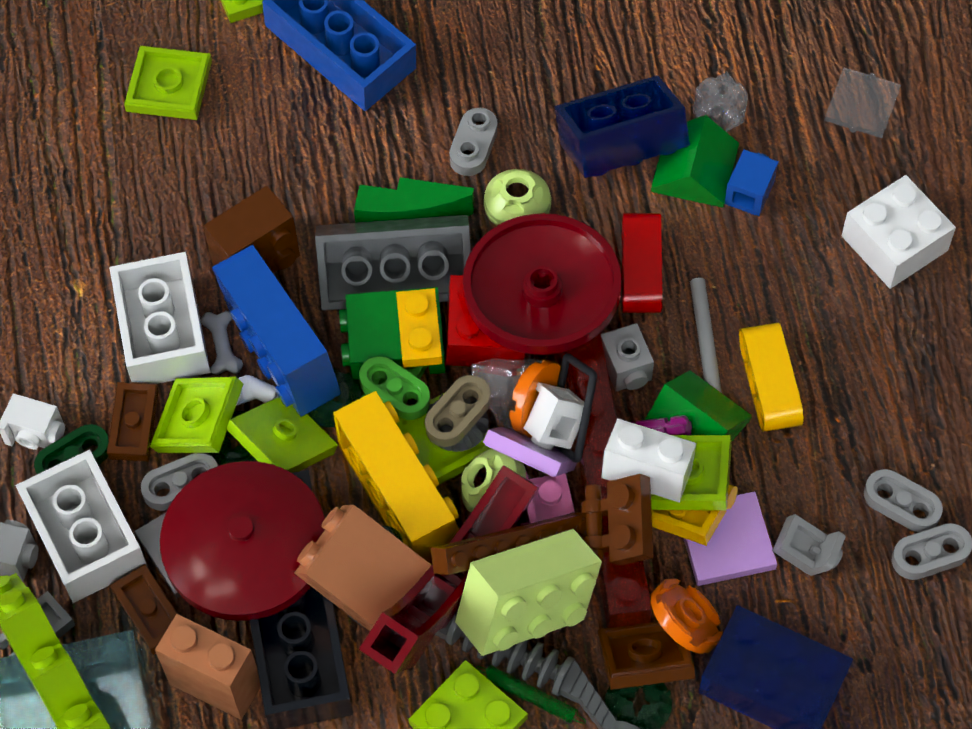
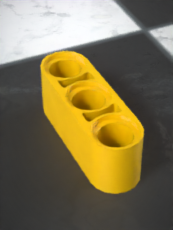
M780 323L740 328L739 344L761 430L765 432L802 426V403Z

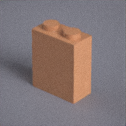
M343 505L340 509L335 507L327 515L322 523V528L325 530L317 542L311 541L302 550L297 558V562L300 565L294 574L367 630L371 631L382 612L391 608L403 598L431 567V564L357 506Z
M176 614L155 649L169 685L240 720L243 719L261 687L258 669L251 649L179 614Z

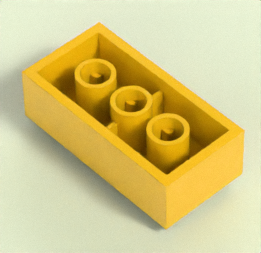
M374 391L333 412L339 448L390 533L432 565L430 547L450 543L459 530L455 521L459 518V514L452 500L448 496L442 498L436 489L439 486V482L430 465L422 466L416 456L419 454V450L409 432L402 434L397 425L400 422L399 417L391 402L383 403L377 391Z

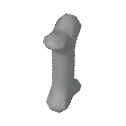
M227 310L218 315L206 312L201 318V324L211 331L217 358L210 367V372L215 375L225 371L237 374L243 367L242 360L234 356L231 350L227 326L233 318L230 311Z

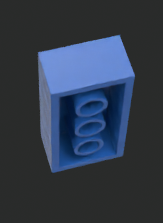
M364 0L262 1L265 26L365 112L416 69V44Z
M251 245L212 267L231 316L241 331L239 336L249 353L253 351L259 358L257 363L267 380L273 378L277 385L275 390L285 407L293 405L297 413L302 417L339 396L341 391L327 350L256 248Z

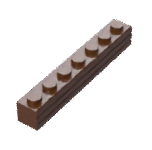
M575 511L538 522L441 546L430 547L434 574L451 575L469 570L470 562L574 529L583 539L586 537V517L582 516V512Z

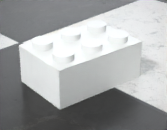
M186 252L109 267L125 362L131 382L159 384L174 381L175 378H188L211 373L192 273Z
M90 450L15 485L73 603L111 585L145 564L147 566L141 548Z

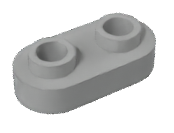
M473 108L463 115L449 152L450 165L456 173L463 176H473L485 168L498 132L497 118L493 112L485 108ZM483 122L484 124L476 125L474 123ZM466 150H469V151H471V152H473V153L467 155V154H464V153H462V152H464V151H466Z
M193 453L151 470L144 476L141 482V492L146 504L154 510H168L173 499L185 485L194 479L196 475L217 467L218 464L212 456L206 453ZM161 489L170 490L166 496H157V492Z
M888 469L875 471L866 482L864 498L872 509L914 532H922L937 526L943 512V507L940 499L933 492ZM880 490L887 491L891 497L882 498L877 492ZM921 510L926 514V517L918 518L914 515L913 511Z
M952 523L943 524L904 537L894 548L891 559L893 568L900 576L910 580H917L960 566L968 559L971 553L972 537L965 528ZM943 545H952L956 552L949 553L945 551ZM909 556L914 557L918 560L919 564L910 565L906 562L905 558Z

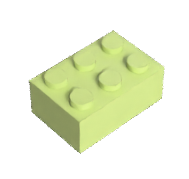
M574 529L470 562L455 623L482 656L498 650H507L515 644L532 638H541L549 632L566 626H575L583 621L586 616L602 561Z

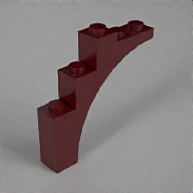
M503 465L450 543L515 527L539 490V487L506 465ZM432 564L403 598L391 608L382 612L359 650L394 674L414 667L435 633L447 627L459 608L468 570L451 575L434 574Z

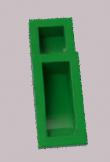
M402 177L399 179L397 190L360 184L354 207L355 223L457 215L470 216L474 213L475 208L474 188Z

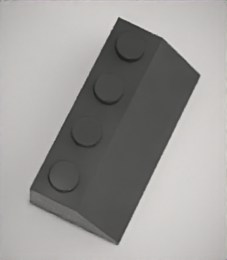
M468 215L317 225L315 241L321 309H346L345 294L438 287L439 302L448 301L450 275L464 274L465 264L471 252Z

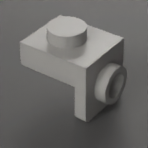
M793 514L786 517L772 551L803 572L813 576L832 570L838 565L843 555L841 548L846 535L840 531L827 535L798 515Z

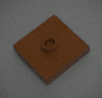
M658 621L597 630L598 643L611 690L695 678V668L690 651L675 642L664 631Z

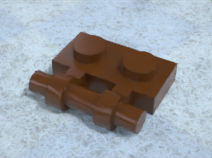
M636 474L607 482V498L602 499L600 485H587L585 487V501L581 503L582 516L586 517V537L583 540L602 561L600 569L604 567L603 553L609 552V562L619 566L653 558L650 477ZM608 516L609 534L603 535L602 517Z

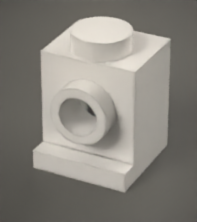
M538 382L536 390L539 394L524 429L532 436L531 441L539 447L552 450L554 446L571 449L580 428L584 401L569 389Z
M14 393L0 420V435L4 443L9 446H13L16 440L20 445L29 449L46 448L61 439L65 432V424L57 406Z

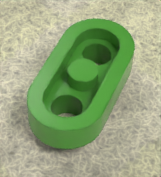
M386 357L370 358L361 366L359 371L360 385L366 395L377 391L383 403L390 401L398 417L405 420H415L427 413L431 403L430 391L422 380ZM378 378H383L386 380V382L381 385L373 383L374 380ZM408 399H415L417 401L412 406L404 404Z

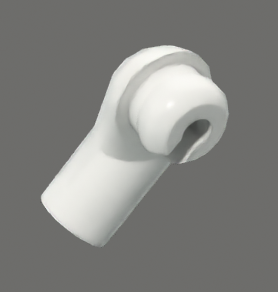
M250 375L238 378L244 385L236 406L254 399L267 403L279 397L275 386Z

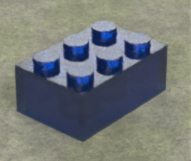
M658 75L554 106L560 144L584 178L601 176L607 173V171L626 165H637L642 160L658 155H669L678 149L690 146L685 106Z
M737 605L702 675L698 693L773 729H823L848 675L853 658Z

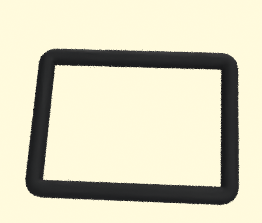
M566 353L562 358L557 387L565 388L569 363L588 375L589 381L575 453L567 448L554 447L570 460L578 463L583 455L596 388L597 373L573 355Z

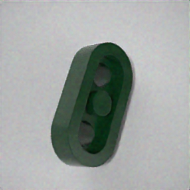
M93 424L77 428L38 453L34 461L36 474L42 473L85 452L92 445L98 446L92 454L97 464H102L108 458L109 438L107 433L100 426Z

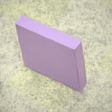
M509 425L489 429L483 441L485 446L552 477L573 471L577 464L555 447L552 450L537 446L531 441V438L517 433Z
M755 491L737 495L732 508L727 509L707 546L684 538L697 586L776 570L777 561L772 551L773 548Z

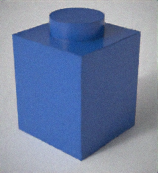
M743 149L727 184L724 204L760 216L775 183L779 161L770 159L765 154L753 153Z

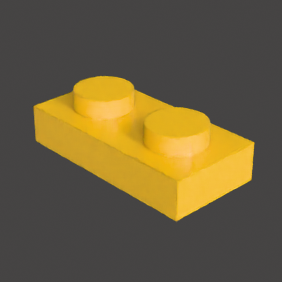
M435 288L396 292L403 368L442 364Z

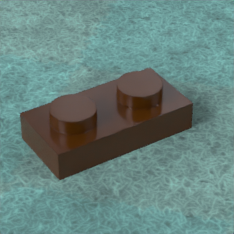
M117 382L107 448L109 460L149 461L159 392L157 384Z
M144 564L109 586L152 655L156 654L155 649L177 613Z

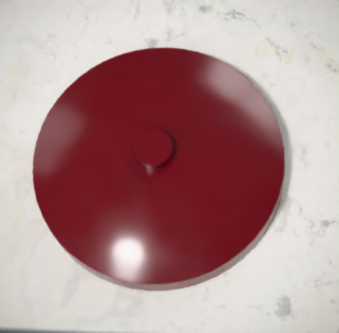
M557 214L524 215L499 224L476 243L468 256L464 268V298L472 320L485 335L496 343L508 349L527 354L545 355L562 353L589 342L609 324L620 301L621 270L616 254L610 244L602 235L585 223Z
M239 461L211 468L192 479L171 502L163 519L160 532L162 562L169 580L179 595L201 612L213 617L233 621L256 620L268 617L288 608L310 589L311 586L295 575L294 572L300 565L297 562V558L302 550L311 541L316 543L325 529L322 528V523L325 520L319 501L311 489L293 473L281 467L256 461Z

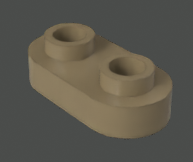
M467 375L457 379L426 415V434L432 443L441 447H449L459 443L490 406L491 392L487 382L481 377ZM468 397L477 399L473 404H468L464 400ZM443 425H449L453 428L449 432H441L439 430Z

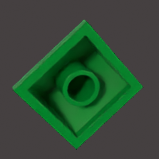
M707 115L667 128L651 192L723 208L727 184L733 172L739 142Z
M689 370L665 383L645 420L667 417L668 421H670L671 417L685 415L692 423L691 435H730L732 443L752 419V415Z

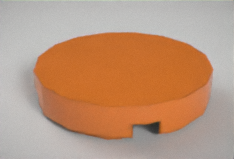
M542 359V363L534 362L520 376L512 394V400L516 401L515 411L510 410L509 412L512 428L517 433L529 438L532 437L524 429V426L539 394L536 390L537 384L540 382L557 386L561 368L558 363Z
M675 578L665 579L651 593L650 604L656 619L664 631L687 650L698 654L709 653L723 638V631L720 632L717 628L721 624L718 613L710 601L696 588L689 585L685 589L678 585L681 582L680 580Z

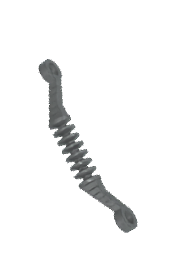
M457 609L447 627L438 630L435 636L444 639L451 646L460 637H463L462 651L467 653L474 645L455 623ZM350 617V618H351L353 621H355L357 624L361 625V624L358 623L356 620H354L352 617ZM529 640L515 644L507 650L493 652L492 665L497 667L507 658V673L512 674L522 665V680L527 681L535 672L538 673L537 687L543 688L550 679L553 680L552 694L557 697L561 695L579 703L598 729H640L628 722L615 720L591 682L588 681L584 672L581 671L574 657L569 656L559 665L557 664L559 655L557 649H553L544 658L542 657L544 644L538 642L529 651L527 650ZM477 652V658L480 660L484 659L486 655L482 656Z

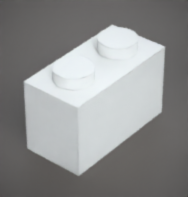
M617 418L604 450L601 478L613 481L636 474H643L650 477L651 494L680 503L692 471L696 443Z

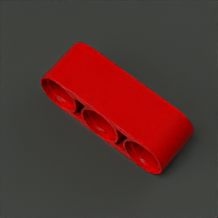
M623 213L622 312L661 313V213Z

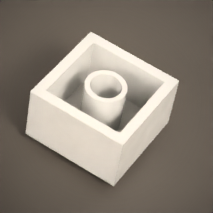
M905 175L847 212L841 236L891 289L946 253L950 247L956 227L913 181Z

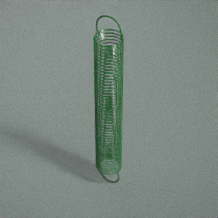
M492 665L488 667L487 679L489 678L494 685L500 686L501 689L509 691L513 695L515 694L516 697L518 696L522 700L524 699L539 708L541 707L544 711L552 715L554 714V716L556 715L560 719L562 717V720L567 721V723L569 722V724L575 712L577 711L578 713V709H574V707H569L568 709V704H565V702L563 703V701L561 702L529 684L527 685V683L523 686V684L521 685L523 681L499 669L495 672V667Z

